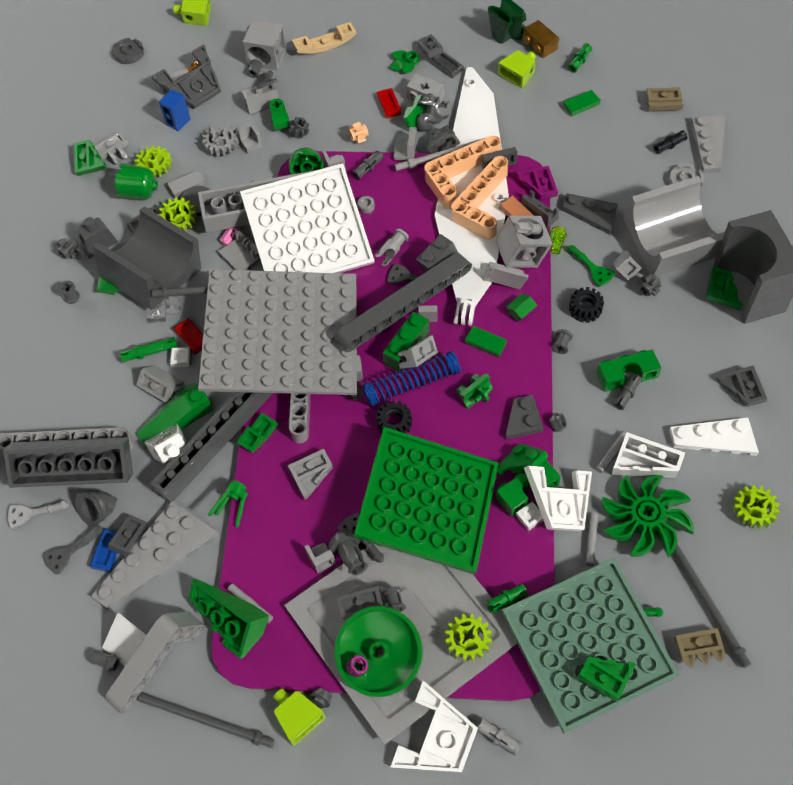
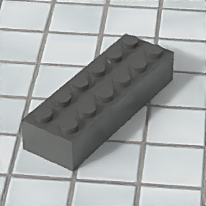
M129 437L13 442L3 450L9 488L128 483L133 475Z

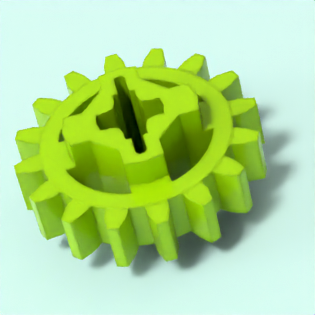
M152 145L150 149L145 147L146 150H140V155L137 154V159L134 160L136 166L149 168L155 177L156 175L161 177L162 172L167 173L166 169H171L170 164H172L170 152H167L166 148L162 149L160 145L157 148Z
M175 197L174 201L168 199V204L162 203L164 208H159L161 213L158 214L166 220L168 217L172 224L186 232L187 227L193 228L191 223H196L195 217H197L194 205L189 200L186 202L183 197L181 200Z
M752 485L750 489L745 486L742 491L739 490L736 495L737 497L733 501L736 504L733 507V511H738L736 518L742 517V524L748 522L749 528H752L753 525H756L758 529H761L763 525L767 528L771 523L775 522L780 513L778 510L780 503L774 502L777 496H770V489L766 492L763 491L762 485L759 489H756L755 485Z
M464 613L461 620L454 617L455 624H448V628L451 631H445V636L448 637L445 640V645H451L448 648V652L452 653L455 651V659L462 656L463 662H466L467 658H471V661L475 662V656L482 659L483 651L489 652L487 645H492V639L488 637L492 636V630H487L488 623H481V616L476 620L474 619V614L471 613L470 618H466ZM479 630L481 631V633H482V635H483V641H482L481 638L478 636V631H479ZM472 634V639L469 638L465 641V637H468ZM454 635L459 639L458 646L454 641Z

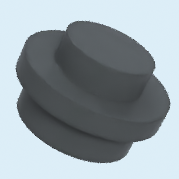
M557 412L553 413L550 418V425L556 432H561L567 426L565 416Z
M317 688L316 691L311 693L312 703L318 708H328L331 705L332 696L325 689Z

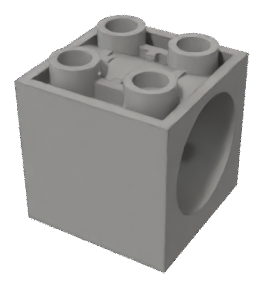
M252 19L250 26L247 27L246 36L242 39V46L245 50L244 57L247 60L248 66H250L252 60L257 59L262 63L261 68L279 69L287 49L283 24Z
M509 215L495 239L506 268H538L553 245L541 216ZM530 221L534 224H540L542 231L539 235L531 234L525 236L522 233H516L513 225H516V222Z

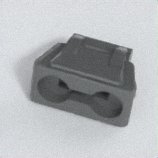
M446 125L430 134L426 150L429 154L453 148L459 145L460 141L455 132Z

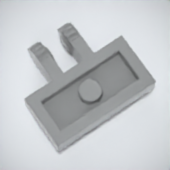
M118 131L94 146L103 160L109 157L116 165L118 164V159L114 153L118 152L121 158L125 160L127 155L123 148L127 147L129 143L121 132Z

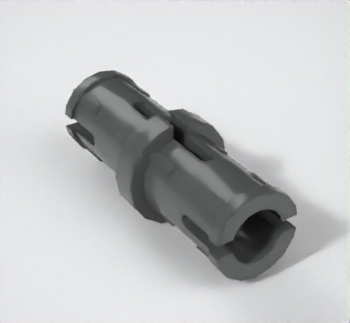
M376 150L368 159L365 158L362 164L352 171L353 176L360 180L368 171L371 172L374 166L384 159L383 154Z
M632 373L626 384L620 388V393L613 402L615 408H618L620 405L619 410H624L629 399L633 398L637 386L642 381L639 375L634 379L636 374Z

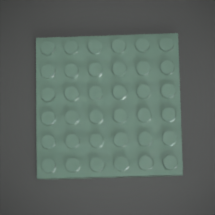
M615 558L506 607L501 611L562 733L679 676L677 669ZM588 657L600 658L601 660L611 659L616 660L618 663L628 664L633 662L636 664L617 702L577 678Z

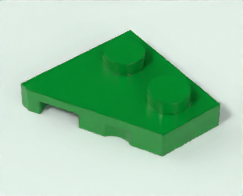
M520 443L498 465L497 473L503 475L505 470H512L513 473L525 471L524 467L527 466L539 467L549 456L545 450Z

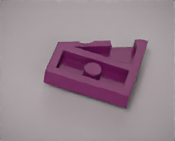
M549 166L516 172V178L530 191L532 190L540 200L558 196V190Z

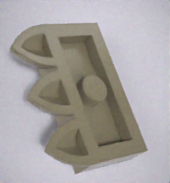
M718 628L675 635L674 637L680 659H683L691 668L695 664V656L705 665L708 664L711 653L719 662H722L724 659L725 650Z

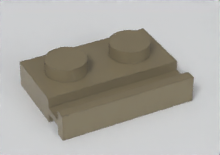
M680 87L647 88L646 97L649 111L682 110L683 103Z

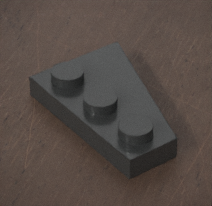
M566 193L562 211L579 220L584 219L590 222L591 226L595 228L598 226L610 235L618 204Z

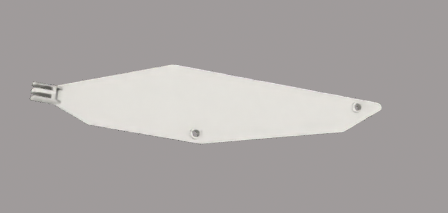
M472 67L466 68L453 131L460 141L459 145L489 136H498L500 138L494 93ZM482 165L449 178L456 187L457 198L483 171ZM506 178L478 208L496 218L497 235L504 225L506 215L499 207L509 198ZM438 200L435 220L439 235L442 234L451 240L457 251L472 263L470 271L452 284L457 302L454 324H458L461 312V325H466L467 315L469 314L468 325L472 326L475 307L492 283L486 280L489 262L497 263L499 248L495 240L497 235L493 239H484L456 224L452 220V209L444 207Z

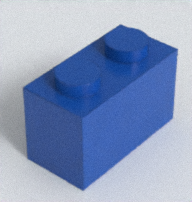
M171 89L159 101L165 124L179 131L190 120V115L184 95Z

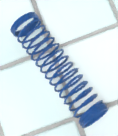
M453 351L447 352L446 355L441 354V357L436 356L435 360L430 358L429 362L425 361L430 366L435 382H437V377L431 366V360L435 363L441 380H443V376L437 364V358L441 361L446 378L449 377L442 361V356L447 360L451 375L460 374V364ZM424 362V365H421L424 368L429 384H431L432 382ZM419 365V366L416 367V368H417V370L419 371L420 379H421V381H422L423 386H426V383H425L424 377H423V375H422V373H421V371H420V365ZM414 367L412 369L407 368V372L402 369L401 373L398 371L395 372V375L390 373V377L385 375L384 380L379 377L378 382L373 380L372 384L370 382L364 383L363 388L370 405L373 407L377 405V402L380 404L374 381L380 390L384 402L386 399L381 389L380 380L386 388L389 399H391V395L386 384V378L391 384L395 397H397L391 375L396 380L401 395H403V391L398 382L397 373L402 378L406 392H409L403 378V371L406 373L410 387L414 391L408 369L413 373L415 383L420 389Z

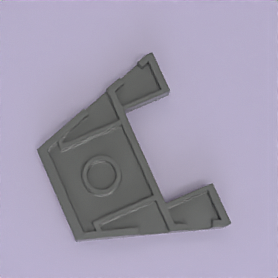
M204 44L192 51L193 57L200 66L180 79L174 81L165 69L152 76V79L166 90L170 91L172 89L182 93L186 103L194 109L221 92Z

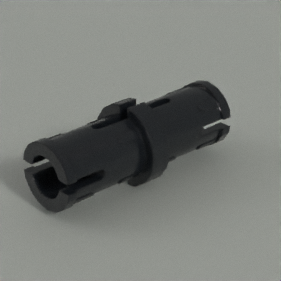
M681 130L672 136L669 135L663 141L654 144L653 149L657 154L669 148L673 149L677 144L687 140V134L684 133V130Z

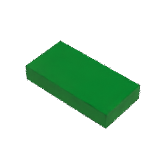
M590 90L564 101L563 106L571 116H574L600 105L601 100L593 90Z
M473 326L465 339V344L499 358L507 344V340Z

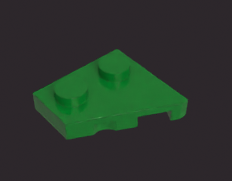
M89 139L74 143L76 175L81 176L107 169L105 162Z
M714 266L710 273L706 300L740 310L743 303L738 300V289L734 284L732 272Z
M588 657L577 678L617 702L636 664L633 662L628 664L618 663L616 660H601L600 658Z

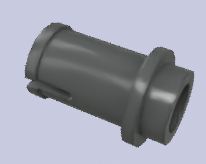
M96 650L93 651L90 657L91 664L105 667L107 671L116 670L120 662L116 654L108 655Z

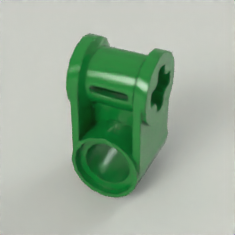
M273 99L270 101L269 106L274 130L279 131L290 128V121L283 100Z

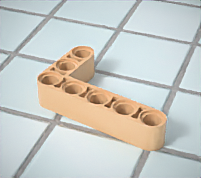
M489 136L426 163L424 167L425 181L444 207L451 208L452 203L457 199L456 187L449 178L482 165L483 154L501 150V139L498 136Z
M503 156L495 157L451 206L453 222L484 239H493L497 235V220L492 215L478 208L507 177V158Z

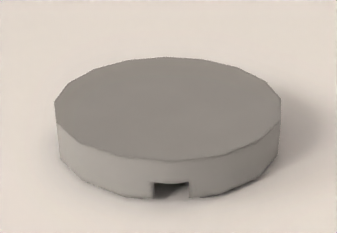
M680 164L671 170L668 182L669 184H674L699 176L702 181L701 189L704 183V175L700 169L697 170L691 164Z

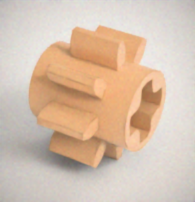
M360 122L351 124L352 128L348 130L351 140L357 143L366 141L365 137L369 136L366 125H361Z

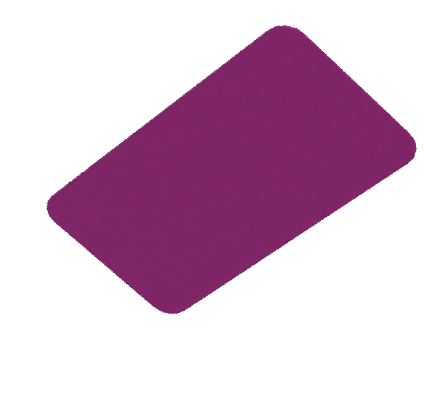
M316 151L323 161L322 151ZM326 151L328 157L343 155L346 174L356 205L358 199L363 196L372 197L375 203V208L372 212L361 213L359 211L375 263L342 272V274H356V318L412 282L406 281L400 284H389L388 276L394 264L406 267L411 274L418 277L424 274L416 259L439 236L435 220L438 198L425 181L424 167L426 163L416 165L412 169L406 168L396 171L394 165L407 160H394V152H381L384 159L376 164L371 172L368 171L360 180H357L353 176L352 171L374 152ZM415 153L414 159L429 155V153ZM517 155V164L508 166L506 180L509 198L514 196L521 203L523 195L526 194L529 197L530 190L516 178V172L543 167L539 162L527 156ZM289 159L280 167L277 177L291 175ZM535 195L534 198L550 208V198L540 200ZM505 215L504 224L508 218L507 215ZM549 226V227L546 228V229H547L548 234H549L550 239H551L550 226ZM397 228L402 229L408 234V241L400 246V250L389 264L382 267L381 264L385 260L386 253L384 252L378 258L375 257V254L388 239L392 238ZM551 248L538 268H515L524 271V274L528 275V280L521 289L492 282L475 307L472 326L468 325L469 314L467 315L466 325H461V312L458 324H454L457 302L452 284L420 305H437V322H429L430 332L427 334V336L433 335L438 351L431 358L435 360L436 356L441 357V354L446 355L447 352L453 351L460 364V374L452 376L447 360L442 356V361L449 375L448 378H446L443 372L441 361L437 358V364L441 370L443 380L439 378L435 363L431 360V366L436 374L437 382L432 377L430 366L425 362L431 384H429L424 368L420 364V371L426 386H423L419 371L414 367L420 389L415 383L413 373L408 369L414 391L411 389L408 377L403 371V378L409 390L408 393L404 388L402 378L397 373V379L403 395L400 394L396 380L391 375L397 397H395L391 384L386 378L391 399H389L386 388L380 380L381 389L386 401H383L380 390L374 381L380 404L377 402V405L372 407L368 402L363 384L367 382L372 384L373 380L378 382L379 377L384 380V376L390 377V373L395 375V370L384 365L383 351L412 312L419 314V307H417L357 347V355L361 358L363 380L357 381V395L311 394L309 437L306 442L301 444L295 443L291 437L289 429L291 393H273L243 425L241 435L248 426L252 427L261 413L279 424L270 437L254 453L239 444L234 480L246 486L245 492L248 495L245 499L239 527H236L235 524L241 498L237 501L231 500L219 589L233 595L228 591V587L231 584L236 585L270 613L273 619L270 623L266 624L262 637L242 659L223 645L222 641L224 639L218 631H213V661L219 673L233 685L248 689L280 690L283 688L285 691L298 690L304 692H313L317 688H322L329 693L347 694L284 605L344 564L340 555H334L336 564L317 573L306 554L304 546L309 545L310 549L321 543H325L328 548L332 537L339 532L338 526L347 517L355 513L360 514L381 437L376 419L377 411L380 410L381 405L385 407L386 402L390 405L392 404L391 401L395 400V404L400 401L402 406L405 403L407 408H410L412 427L410 426V431H406V434L498 462V465L512 452L514 447L521 443L545 450L549 456L547 461L553 467V428L550 425V418L553 414ZM499 251L497 264L505 266ZM523 293L530 296L537 306L517 322L514 317L509 316L506 307ZM473 326L507 340V344L499 358L465 344V339ZM485 373L490 376V383L493 386V389L488 394L490 400L487 403L480 400L469 409L465 408L462 399L458 396L457 389L461 385L469 387L471 385V377L475 374L480 376ZM533 395L544 428L543 432L506 440V431L514 399ZM391 415L387 418V422L392 425L399 424L402 421L399 415ZM297 430L295 433H300L303 430ZM324 449L333 468L308 499L304 500L288 465ZM505 470L503 475L496 473L477 571L473 575L492 598L500 595V592L503 590H510L519 584H523L527 590L522 592L527 591L528 595L515 601V604L555 585L554 530H547L543 521L528 531L516 517V514L512 517L509 516L496 499L497 489L503 483H509L514 480L518 473H513L512 470ZM532 488L524 489L523 492L528 497L527 505L533 502L539 509ZM360 541L358 547L360 551H362L366 547L363 544V542ZM517 644L447 698L517 701L529 699L541 690Z

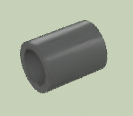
M257 59L252 60L247 71L250 77H258L262 67L261 61Z

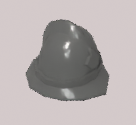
M103 491L78 493L75 499L76 509L81 519L92 527L98 526L113 512L117 502L116 497Z

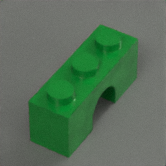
M412 312L383 351L384 365L401 372L403 368L400 369L399 363L407 361V359L403 355L398 356V353L408 350L415 343L417 344L419 339L427 336L430 332L429 319Z
M653 349L641 350L629 356L623 355L618 359L602 361L598 364L596 374L604 392L623 386L625 380L623 373L625 372L639 375L642 378L641 382L658 378L661 366Z
M546 459L539 467H544L547 487L555 488L559 485L561 476ZM525 472L518 473L514 480L509 483H503L497 489L496 499L510 517L527 506L528 497L524 494L523 490L531 486Z

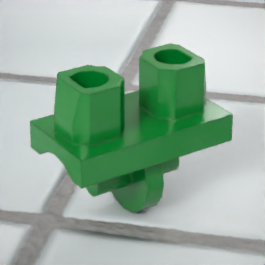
M485 373L482 376L475 374L471 377V385L469 387L461 385L457 389L458 396L462 399L465 408L469 409L480 400L484 403L490 400L488 394L493 389V386L490 383V376Z

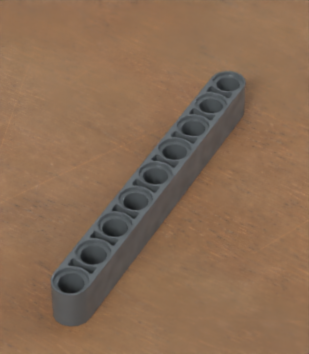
M459 252L454 253L340 328L335 334V340L346 351H353L465 276L472 268V263Z

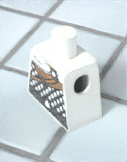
M175 424L144 443L155 460L166 463L179 455L180 450L187 444V440L178 424Z

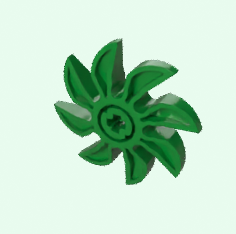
M628 475L623 477L618 488V497L623 504L602 497V508L611 520L615 522L627 521L623 524L603 529V532L609 538L626 542L630 541L634 533L638 532L641 534L639 541L630 554L631 557H641L648 554L655 543L654 534L661 541L667 558L670 557L677 546V533L672 527L693 535L694 527L690 517L680 509L668 510L671 507L690 502L691 499L685 493L668 489L664 490L660 498L653 497L663 479L662 475L650 476L642 482L640 487L641 497L637 496Z

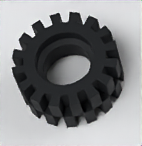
M582 287L580 291L577 289L571 295L569 311H571L572 316L575 315L574 319L578 320L580 318V322L586 320V323H590V319L596 321V318H599L600 314H602L603 296H600L601 293L599 291L595 293L596 289L594 288L590 291V287H586V290ZM587 301L592 303L593 307L583 308L579 303Z
M394 400L391 401L392 404L390 405L386 402L385 407L383 405L380 406L376 419L381 434L384 427L403 433L410 431L412 415L410 408H407L405 403L402 406L400 401L395 404ZM391 415H399L402 421L399 424L392 425L387 422V418Z

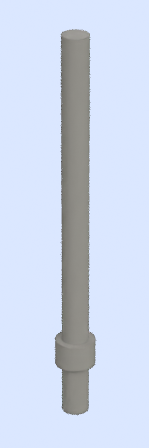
M477 141L415 159L412 157L405 162L395 164L394 167L396 171L406 168L412 169L416 165L430 162Z

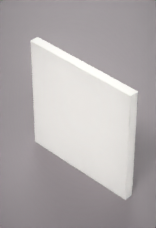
M118 613L102 648L110 655L116 654L120 659V663L126 666L146 634Z

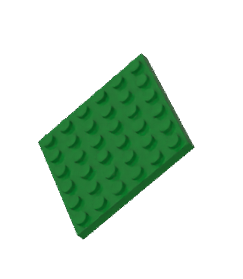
M384 427L353 537L475 574L498 462Z

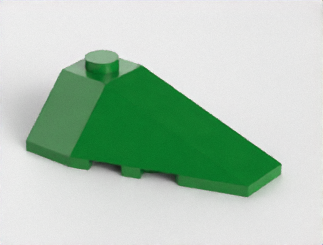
M196 382L179 390L136 433L145 449H147L145 441L173 425L178 424L179 428L182 429L213 411L210 400L204 391H198L199 385Z
M193 579L188 598L202 616H206L211 622V629L214 632L218 631L224 639L222 641L223 645L240 659L244 658L264 634L269 615L247 601L198 579Z

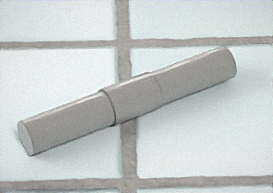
M626 430L621 432L597 465L596 470L599 473L605 470L619 451L627 433Z
M597 513L590 514L585 562L589 566L594 565L598 526Z
M231 584L228 587V591L234 596L255 605L268 614L267 623L272 621L273 616L236 585Z

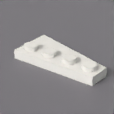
M748 418L670 427L669 430L674 448L691 450L709 449L711 452L730 451L732 454L750 453L752 456H757L759 453Z

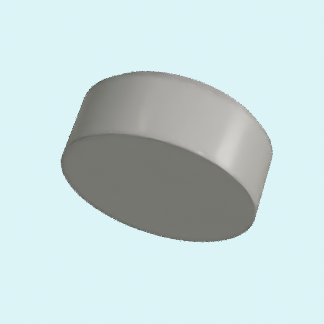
M370 196L360 197L357 201L358 210L361 213L372 212L375 208L374 199Z

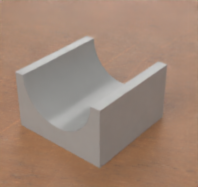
M699 176L632 196L623 219L649 274L661 276L716 258L725 232L715 233L703 215L699 196L702 181Z

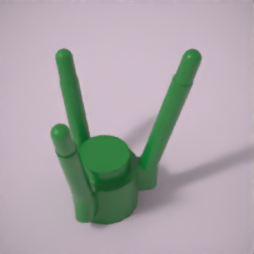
M232 480L226 491L209 511L208 516H211L214 512L215 515H219L229 499L237 501L241 498L235 524L236 527H239L245 499L248 495L245 492L246 486Z

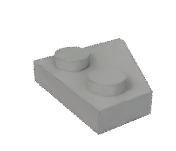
M322 449L288 465V468L304 500H306L332 470L333 466L325 450Z

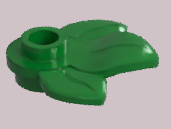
M400 50L392 52L391 55L395 61L390 65V69L393 71L402 70L404 74L410 73L414 70L415 65L420 62V57L415 51L406 52Z

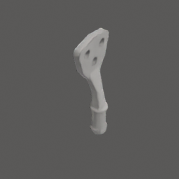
M64 500L42 508L33 509L23 505H11L8 511L9 526L15 530L24 525L31 517L66 510L69 507V502Z

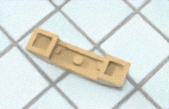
M348 22L336 26L335 32L308 39L306 35L293 39L292 43L297 53H320L346 43L356 35V30L352 23Z

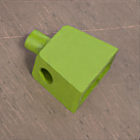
M183 0L182 5H174V14H182L184 23L208 26L211 9L210 0Z
M515 51L498 63V75L523 88L535 72L536 55L532 51H529L527 54Z
M282 688L273 696L279 704L273 712L293 746L326 718L324 712L298 690L289 696Z

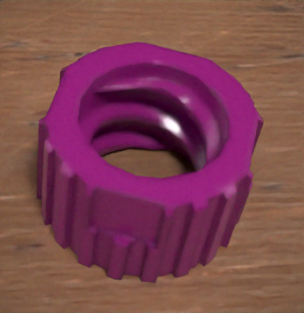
M355 655L347 662V672L353 677L363 675L368 670L367 660L361 655ZM355 661L360 665L359 671L354 667Z

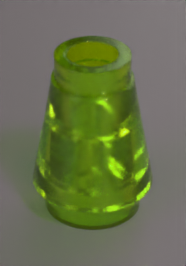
M555 226L550 231V239L553 243L550 248L552 254H560L567 237L566 229L563 227Z

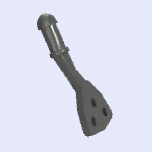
M271 70L264 74L265 81L259 84L257 88L260 89L278 82L276 78L271 79L273 76Z
M394 264L389 272L388 283L400 284L406 281H413L418 276L411 274L406 267Z
M355 513L347 517L338 526V530H353V528H356L359 514ZM361 540L366 550L375 558V561L382 563L384 555L375 547V544Z
M96 526L85 536H82L74 545L67 548H56L45 553L44 559L47 567L54 574H60L67 566L70 556L100 535L103 528Z

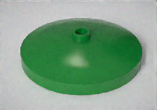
M373 606L356 612L341 627L336 639L335 662L343 680L352 689L363 695L387 697L402 691L415 679L422 664L423 644L418 629L407 616L393 608ZM379 648H383V656H378L377 651ZM355 655L363 656L368 662V670L358 677L351 676L346 669L348 660ZM355 661L354 667L359 671L360 665Z

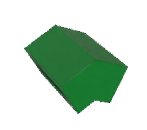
M522 293L506 308L509 316L514 317L518 322L532 311L537 304L530 296Z

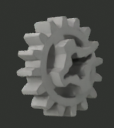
M216 124L215 128L210 126V131L205 130L206 135L202 136L203 146L206 152L210 151L211 155L216 153V156H219L222 153L225 156L226 152L231 154V149L236 150V145H239L238 133H236L235 128H231V125L225 127V124H222L219 127Z

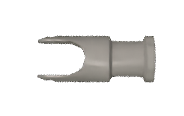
M397 228L392 238L388 239L375 254V257L378 258L384 252L386 253L385 260L381 264L382 267L388 265L400 250V246L408 241L409 236L402 229Z

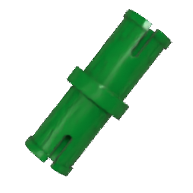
M585 43L580 51L575 53L574 59L568 65L569 71L576 73L581 64L585 63L586 57L592 51L590 44Z
M519 584L510 590L501 591L500 595L486 601V606L491 605L487 607V610L493 614L504 607L513 605L515 601L528 595L527 591L522 592L527 590L523 584Z

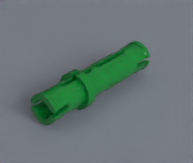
M175 337L143 346L136 345V348L120 351L122 362L125 363L138 358L141 360L145 356L178 347Z

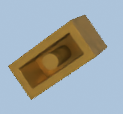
M537 20L523 30L524 43L529 45L542 58L558 50L559 37L541 21Z

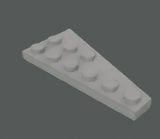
M171 501L134 545L128 556L121 560L91 597L110 610L128 598L133 591L141 586L144 587L149 583L148 581L157 575H162L184 560L195 549H200L204 546V543L218 537L219 533Z

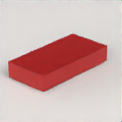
M392 88L376 92L386 119L402 115Z
M189 318L174 327V331L190 347L195 355L202 351L203 334Z

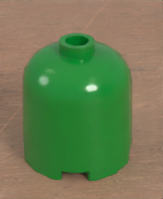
M125 163L119 164L121 170L116 172L115 189H118L119 192L116 194L117 197L147 200L153 195L154 191H157L158 181L155 180V175L149 168Z

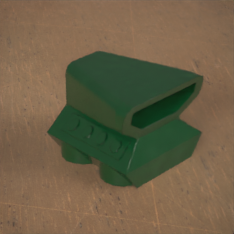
M501 0L500 8L489 6L488 15L492 37L500 44L509 39L521 40L525 28L523 22L526 21L524 10L512 0Z

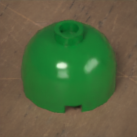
M308 147L299 148L290 156L289 170L291 175L324 169V163L314 149Z

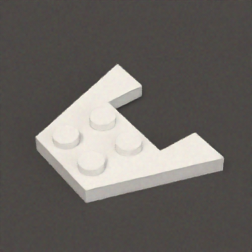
M524 467L547 530H584L592 472L580 470L571 472L573 489L547 487L544 467Z
M423 680L415 702L436 711L422 749L418 753L398 745L390 767L462 772L478 727Z

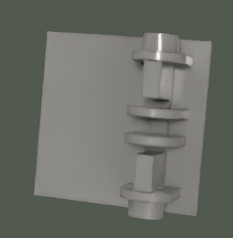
M237 230L235 232L236 239L218 252L235 270H245L260 260L255 240L243 230Z

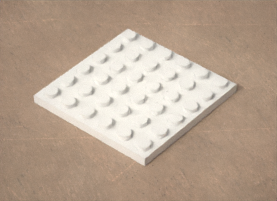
M343 163L240 191L264 271L342 273L375 263Z

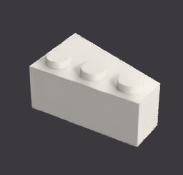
M627 432L612 475L646 477L662 475L663 477L676 478L685 452Z

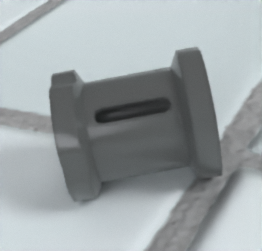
M67 280L59 285V291L66 303L73 304L78 301L80 294L75 290V284L72 281Z
M559 329L556 332V341L551 347L556 353L566 354L568 352V343L572 340L573 335L568 330Z
M395 586L384 590L382 595L386 597L389 608L399 612L406 609L401 599L400 587Z

